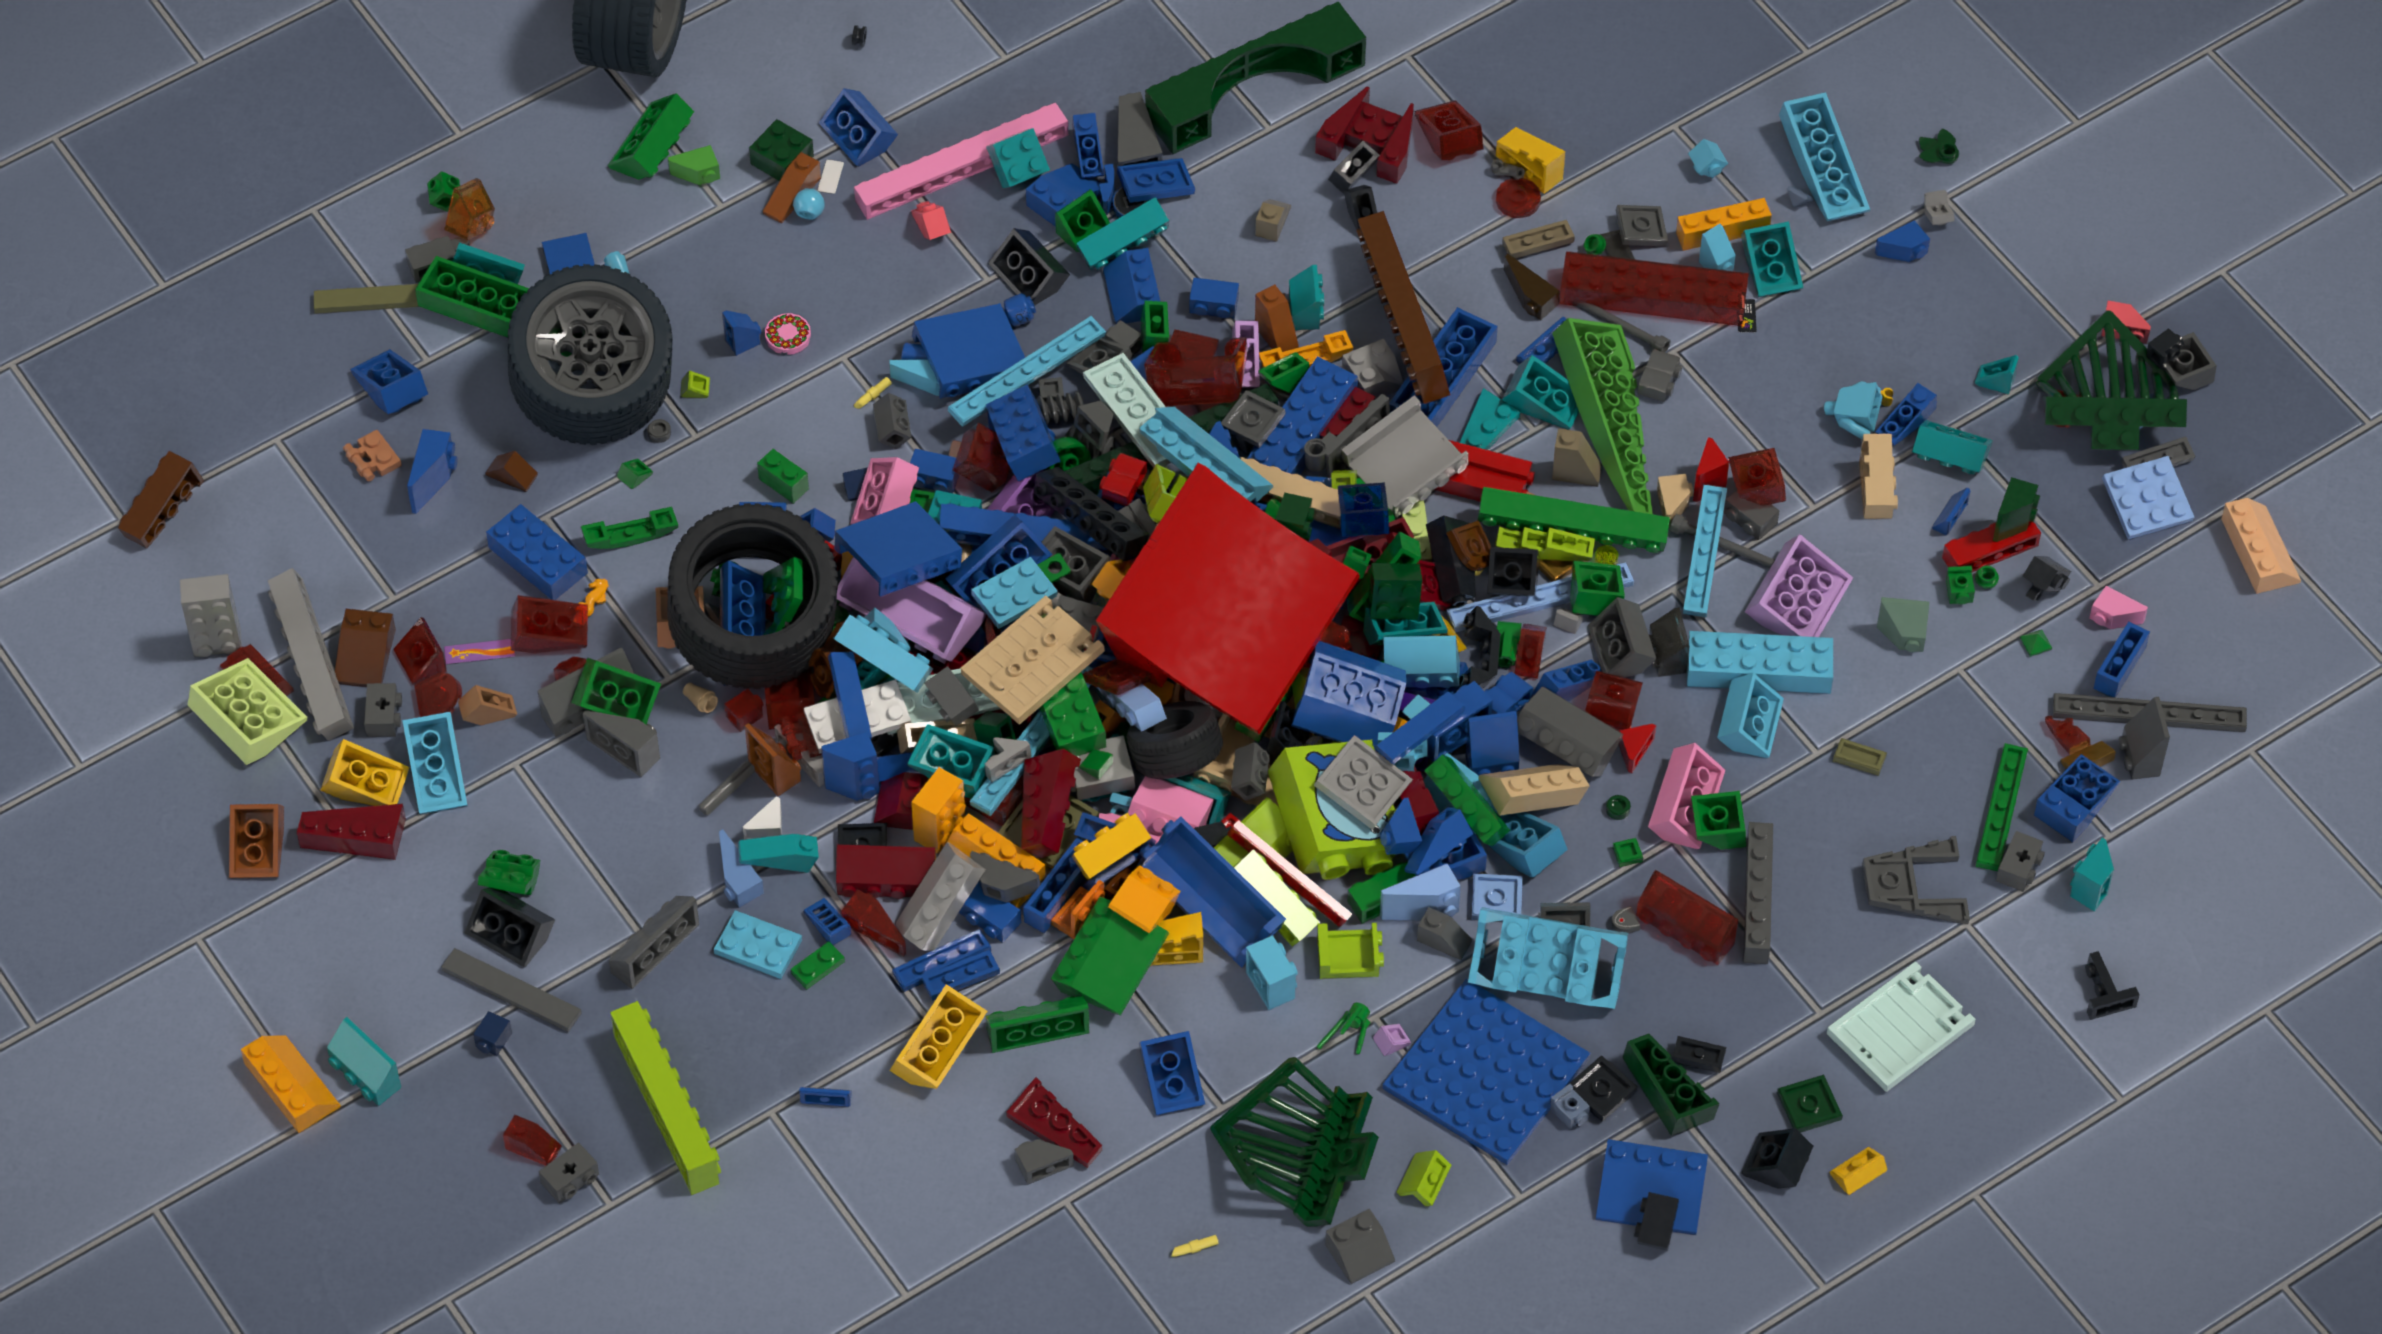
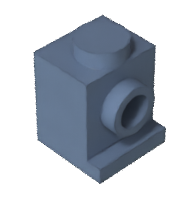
M1571 1084L1551 1097L1550 1110L1570 1130L1576 1125H1582L1589 1118L1590 1106L1573 1090Z

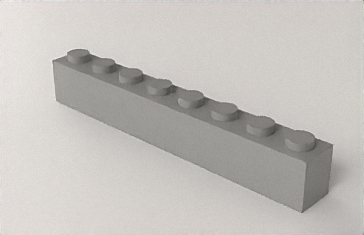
M291 568L268 580L271 589L268 591L272 602L276 604L277 608L274 609L278 620L282 622L281 632L289 642L287 650L291 658L295 660L294 670L302 680L300 688L305 697L308 698L309 702L306 703L310 714L314 716V729L318 735L322 734L330 741L353 729L354 726L303 578Z

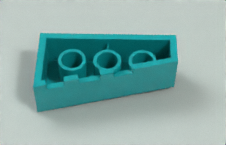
M1155 197L1077 242L1076 247L1089 269L1096 268L1099 270L1108 264V260L1114 257L1117 258L1134 246L1138 247L1147 242L1149 238L1166 231L1169 228L1170 220Z

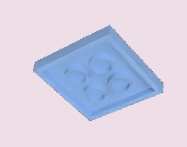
M2169 456L2104 474L2102 477L2128 540L2188 523L2195 518Z

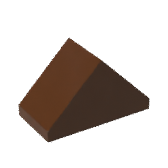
M516 451L496 456L485 472V475L527 492L538 476V472Z

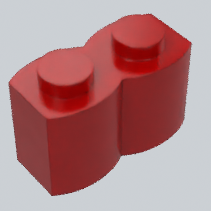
M1120 453L1117 459L1111 461L1108 476H1104L1101 480L1099 489L1102 490V498L1128 506L1145 478L1147 462Z

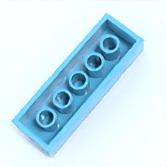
M1689 631L1687 686L1729 689L1732 679L1755 673L1775 691L1831 694L1833 683V638Z

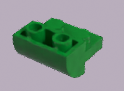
M506 850L493 851L486 860V868L478 877V885L531 895L537 882L541 860L534 859L531 855L527 854L513 855Z

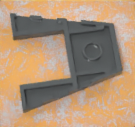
M1951 836L1950 839L1940 842L1938 840L1931 841L1927 845L1916 848L1914 846L1906 847L1904 851L1896 853L1890 851L1864 858L1862 867L1868 905L1969 924L1970 916L1967 898L1918 899L1913 862H1958L1960 856L1956 836Z

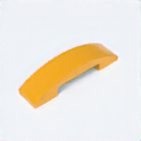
M1346 330L1324 335L1322 342L1284 352H1282L1280 347L1260 352L1259 359L1264 368L1297 352L1311 366L1317 356L1331 363L1341 358L1342 355L1353 351V346Z

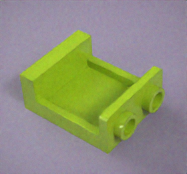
M1377 922L1372 923L1371 929L1341 931H1328L1327 923L1317 924L1320 979L1379 977V967H1384V954L1379 952L1378 946H1382V931H1377Z

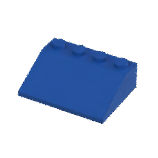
M1608 1139L1596 1220L1636 1226L1637 1222L1642 1223L1644 1213L1640 1212L1643 1197L1648 1198L1649 1192L1679 1199L1673 1232L1696 1235L1708 1154Z

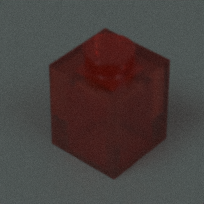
M749 689L744 690L724 703L726 717L739 732L745 730L746 724L752 725L763 718L762 707L764 704L757 694L753 695Z

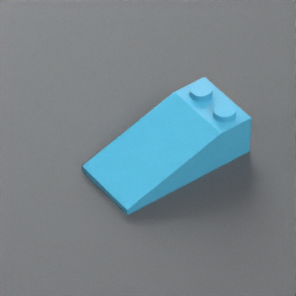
M451 712L402 720L419 815L468 806Z

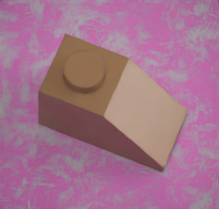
M475 685L458 700L463 720L474 724L485 725L518 715L512 695Z

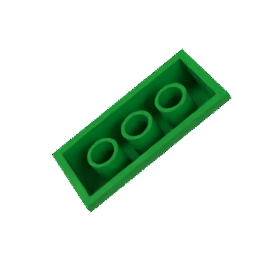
M677 93L650 102L607 166L614 171L637 180L652 177L658 171L657 166L669 155V148L679 140L680 132L690 124V117L694 111Z
M1070 996L1054 1002L1045 1001L1039 1005L1021 1006L1015 1010L1005 1012L996 1011L985 1016L986 1030L992 1053L1090 1033L1089 1007L1083 996Z

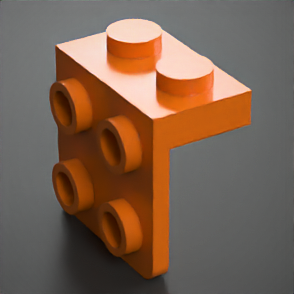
M1098 880L1090 891L1080 886L1052 918L1051 925L1075 939L1099 897L1104 898V882Z

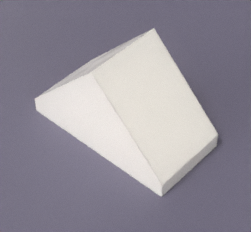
M776 796L743 826L744 840L782 835V811L779 797Z

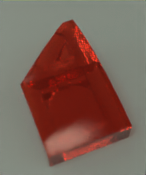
M2053 716L2045 717V723L2070 755L2091 746L2090 738L2078 726H2074L2073 718H2066V720L2060 721L2053 720Z

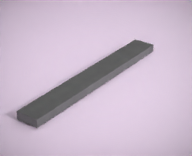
M2054 693L2053 718L2128 723L2151 700ZM2161 701L2167 726L2246 732V707Z

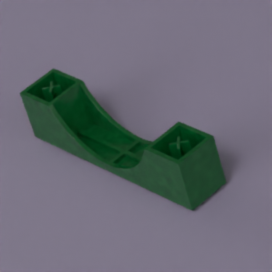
M1339 1L1326 5L1312 14H1307L1301 19L1266 33L1264 36L1250 40L1240 47L1230 49L1216 58H1211L1207 62L1191 67L1181 74L1171 76L1168 80L1150 86L1145 90V105L1153 128L1172 155L1212 136V116L1216 106L1224 95L1239 83L1258 75L1273 72L1301 73L1329 83L1365 66L1366 36Z

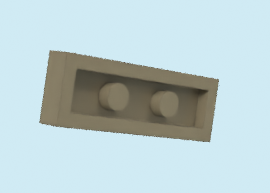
M1566 219L1505 236L1502 239V243L1507 254L1513 258H1519L1573 243L1575 236Z

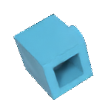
M1706 139L1700 141L1688 153L1694 163L1693 168L1701 176L1705 175L1714 178L1728 164L1718 145Z

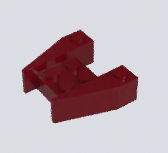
M1365 87L1325 120L1316 135L1315 153L1336 161L1345 145L1356 148L1364 141L1380 155L1377 159V177L1398 184L1407 168L1414 104L1410 103L1403 116L1369 104L1370 87Z

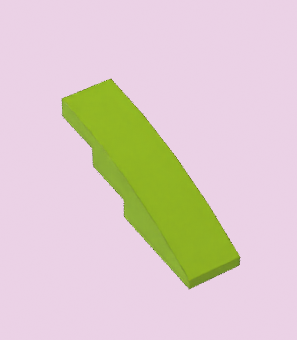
M1499 527L1495 547L1538 549L1540 559L1591 561L1595 539L1549 528L1546 533L1524 527L1522 532Z

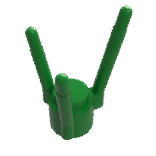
M1353 1003L1349 1011L1344 1013L1338 1023L1317 1045V1049H1321L1344 1024L1340 1030L1341 1035L1349 1027L1354 1029L1361 1027L1356 1048V1054H1360L1366 1030L1370 1024V1021L1367 1019L1370 1015L1368 1007L1362 1003Z

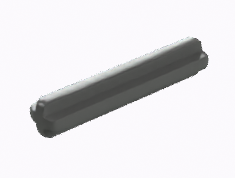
M749 761L742 763L699 804V810L704 815H709L755 772L754 765Z

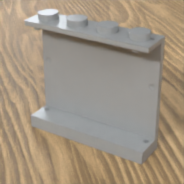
M1415 395L1341 449L1342 460L1351 470H1357L1358 478H1361L1393 511L1395 518L1402 513H1408L1415 503L1428 498L1431 491L1438 486H1444L1451 476L1455 473L1463 472L1469 464L1468 452L1465 451L1461 454L1421 411L1420 401Z

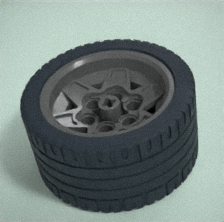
M574 0L572 41L577 60L581 64L649 77L660 76L668 66L676 47L687 0Z
M583 264V266L574 265L571 268L565 267L560 271L556 270L551 275L548 274L542 280H538L534 286L527 290V293H524L521 301H518L515 307L516 310L513 311L512 319L509 323L508 376L514 399L519 404L521 411L525 412V416L545 433L548 432L549 435L559 437L563 441L568 440L570 443L578 442L586 445V443L597 445V443L605 444L608 441H618L619 438L623 439L628 434L632 435L637 432L638 428L644 427L645 423H648L652 416L656 415L659 411V407L662 406L671 380L672 328L669 323L668 314H666L664 306L661 305V301L655 296V293L635 276L632 277L631 274L621 272L617 268L612 269L610 266L602 267L594 264V266H590V264ZM558 329H562L561 334H555ZM621 329L626 336L619 335V330ZM576 333H581L584 335V337L575 338L573 335ZM605 334L608 337L605 339H600L597 337V335ZM568 351L572 353V355L565 357L561 355V353ZM614 352L617 353L619 356L616 358H611L608 356V354ZM548 360L557 362L561 366L557 375L552 370ZM632 362L627 372L622 376L619 367L622 364ZM580 370L583 374L576 376L572 372ZM604 371L607 374L605 376H598L596 373ZM588 380H591L598 388L583 389L580 387L584 386Z

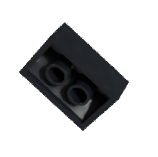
M1016 228L1012 229L988 263L1017 295L1022 293L1026 297L1030 296L1034 306L1057 293L1070 275L1030 231Z
M486 888L482 889L464 933L517 964L526 967L546 943L555 919L504 890Z

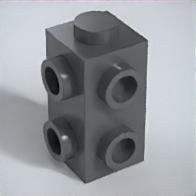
M887 393L873 404L879 442L897 449L912 438L906 400Z
M1255 742L1235 750L1231 788L1245 801L1265 794L1269 754Z

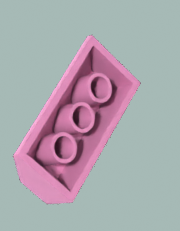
M1696 743L1673 749L1648 827L1664 841L1700 849L1702 841L1697 840L1691 796L1718 793L1725 769Z

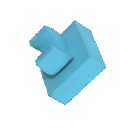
M1112 792L1109 801L1113 807L1111 813L1117 814L1118 811L1122 810L1126 814L1133 798Z

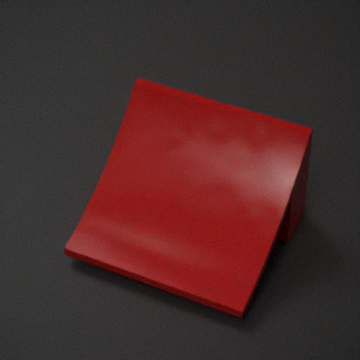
M1198 463L1098 616L1096 622L1116 659L1124 669L1160 688L1169 677L1209 705L1260 735L1360 575L1357 571L1329 556L1286 528L1234 490L1209 468Z

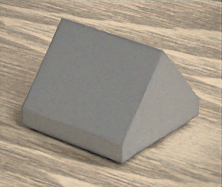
M1560 608L1556 611L1554 626L1576 634L1584 617L1581 614L1572 613L1568 609Z

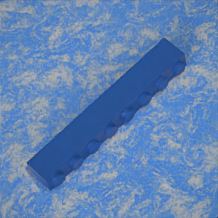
M952 503L941 504L937 514V523L956 543L981 546L1015 514L1041 542L1056 526L1109 557L1113 554L1068 519L1060 520L1047 516L1038 517L1024 513H1008L1002 510L964 507Z

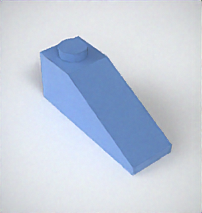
M721 830L719 831L726 887L724 893L729 901H734L740 908L764 894L763 881L751 865L739 863L738 848L725 831Z

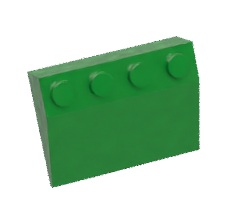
M1099 897L1051 977V980L1062 993L1074 997L1083 996L1087 1003L1121 1016L1168 937L1169 932L1157 925L1148 933L1108 908L1110 900Z

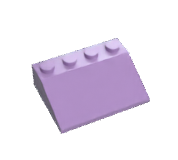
M1799 534L1784 544L1745 613L1761 626L1780 635L1819 637L1853 577Z

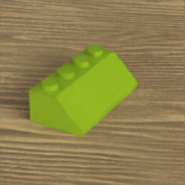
M1266 797L1241 823L1282 857L1286 858L1293 851L1279 807L1270 798ZM1228 835L1214 847L1233 867L1248 854L1244 848Z

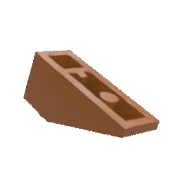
M800 152L786 169L764 208L763 214L783 223L794 210L793 200L796 194L805 188H813L821 179L820 162Z

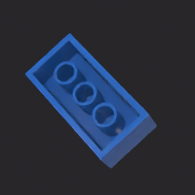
M1028 384L986 404L1006 460L1018 481L1061 461L1039 404Z
M522 504L518 505L486 531L489 549L553 602L588 574L586 557Z

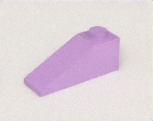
M1235 321L1232 337L1236 388H1260V376L1258 374V321Z

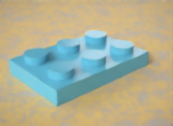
M1031 557L971 590L973 598L998 629L1021 617L1045 595L1049 599H1053L1058 594L1057 589Z
M735 910L714 947V954L782 979L802 942V935Z

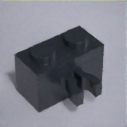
M2034 556L2023 574L2024 578L2034 583L2026 596L2033 601H2039L2044 591L2059 592L2065 589L2070 581L2069 575L2072 571L2048 556Z

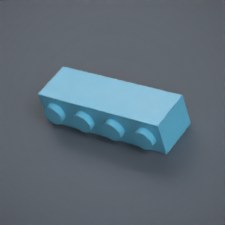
M849 615L834 639L918 693L933 670L928 665L930 660L919 653L916 657L908 652L910 647L899 640L896 644L888 639L890 635L879 627L876 631L868 627L870 622L862 616L857 615L854 618Z

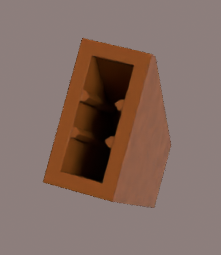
M1275 284L1256 293L1255 321H1258V332L1271 349L1280 347L1282 352L1299 348L1290 308L1285 296Z

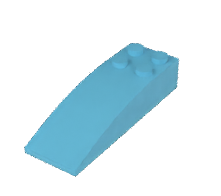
M1826 92L1783 102L1779 113L1780 120L1800 171L1825 219L1831 221L1869 212L1870 207Z

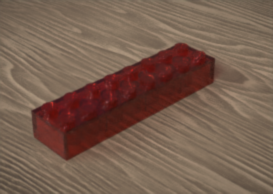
M1566 251L1559 304L1577 306L1579 303H1589L1603 310L1742 326L1749 273Z

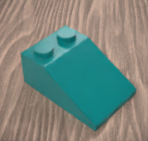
M1789 221L1743 231L1741 239L1758 297L1804 288Z
M1533 355L1518 365L1502 398L1503 401L1520 411V413L1567 430L1571 429L1579 413L1568 380Z
M927 724L907 764L928 778H931L938 767L963 780L964 797L972 799L987 779L985 763L990 757L995 755L994 747Z

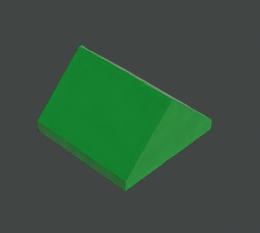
M1089 189L1055 213L1056 234L1076 252H1079L1076 247L1077 242L1110 224L1092 189Z

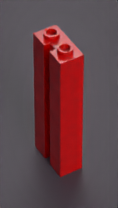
M1449 440L1461 454L1465 451L1468 452L1469 464L1463 472L1455 473L1444 486H1438L1434 490L1479 502L1483 487L1525 494L1529 492L1526 490L1527 486H1532L1535 477L1531 461Z

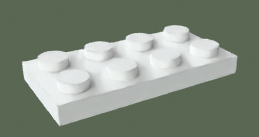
M896 680L862 690L872 737L899 729L904 724L911 723ZM837 698L804 708V713L819 753H822L821 746L846 738Z

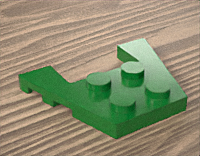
M793 557L763 574V593L771 595L774 593V599L771 604V611L774 612V622L763 635L772 634L784 629L785 622H791L803 600L802 559Z

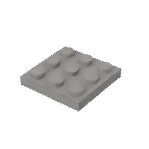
M1354 735L1318 778L1314 786L1373 830L1413 779Z

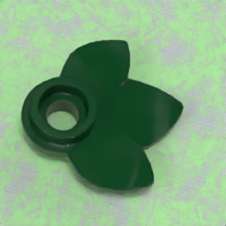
M1943 128L1939 131L1937 139L1920 137L1919 145L1923 152L1920 153L1919 157L1928 163L1942 162L1951 164L1956 162L1959 158V150L1955 145V137Z

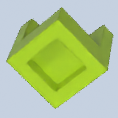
M1335 470L1331 473L1332 488L1345 490L1348 494L1354 496L1357 495V470Z

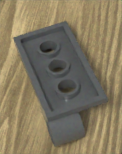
M1381 394L1376 400H1372L1368 407L1361 414L1356 415L1352 423L1337 437L1329 432L1323 439L1314 438L1307 441L1304 446L1306 467L1312 471H1321L1326 468L1327 478H1331V473L1335 470H1346L1348 466L1342 460L1341 449L1390 414L1389 398Z

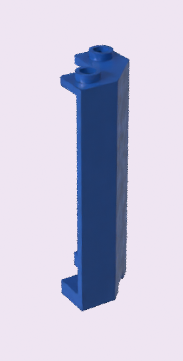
M1181 816L1175 822L1170 820L1161 829L1163 834L1160 840L1153 847L1148 845L1139 854L1141 859L1137 866L1140 865L1143 868L1149 869L1154 875L1170 882L1175 888L1180 890L1181 892L1175 903L1187 915L1201 912L1203 931L1243 968L1246 965V947L1272 935L1274 936L1280 930L1286 918Z

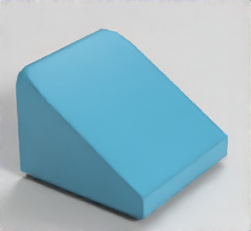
M1418 694L1402 712L1412 719L1428 707L1430 703Z

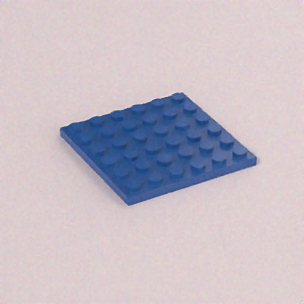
M1465 979L1383 1083L1382 1089L1508 1165L1550 1111L1551 1097L1574 1080L1590 1059L1591 1053L1480 986L1468 983V979Z

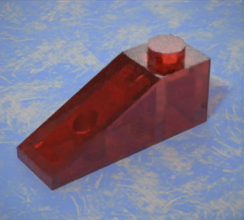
M857 890L841 910L842 917L848 922L851 929L904 957L906 955V942L879 901L872 894Z

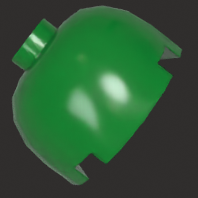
M1061 437L1055 439L1053 443L1061 461L1045 468V470L1059 467L1078 481L1079 479L1076 477L1082 473L1086 474L1091 464L1089 450L1075 438Z

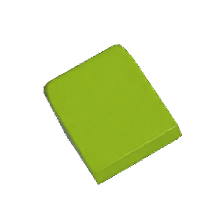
M689 370L682 378L680 397L708 398L710 377Z

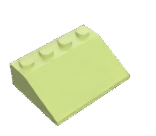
M249 658L190 685L188 706L246 765L269 754L307 721V716Z

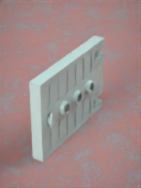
M1916 961L1827 1028V1035L1885 1092L1889 1091L1974 1026L1976 1020L1970 1013L1964 1016L1961 1013L1963 1006L1929 974L1923 977L1920 974L1922 967ZM1911 980L1915 982L1914 985L1910 983ZM1954 1019L1957 1023L1954 1025L1951 1020Z

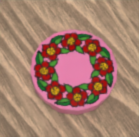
M787 313L775 316L768 322L765 328L766 343L770 349L779 354L781 352L787 353V355L796 354L805 349L810 342V326L807 320L800 315Z

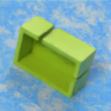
M1158 464L1155 465L1143 486L1149 516L1156 523L1161 521L1188 479L1179 474L1169 493H1166L1168 486L1175 476V472Z

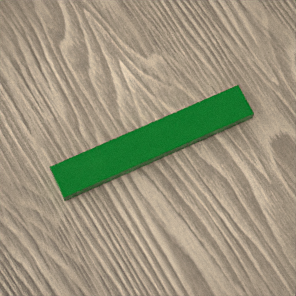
M2004 743L1976 867L1998 872L2003 859L2028 748Z

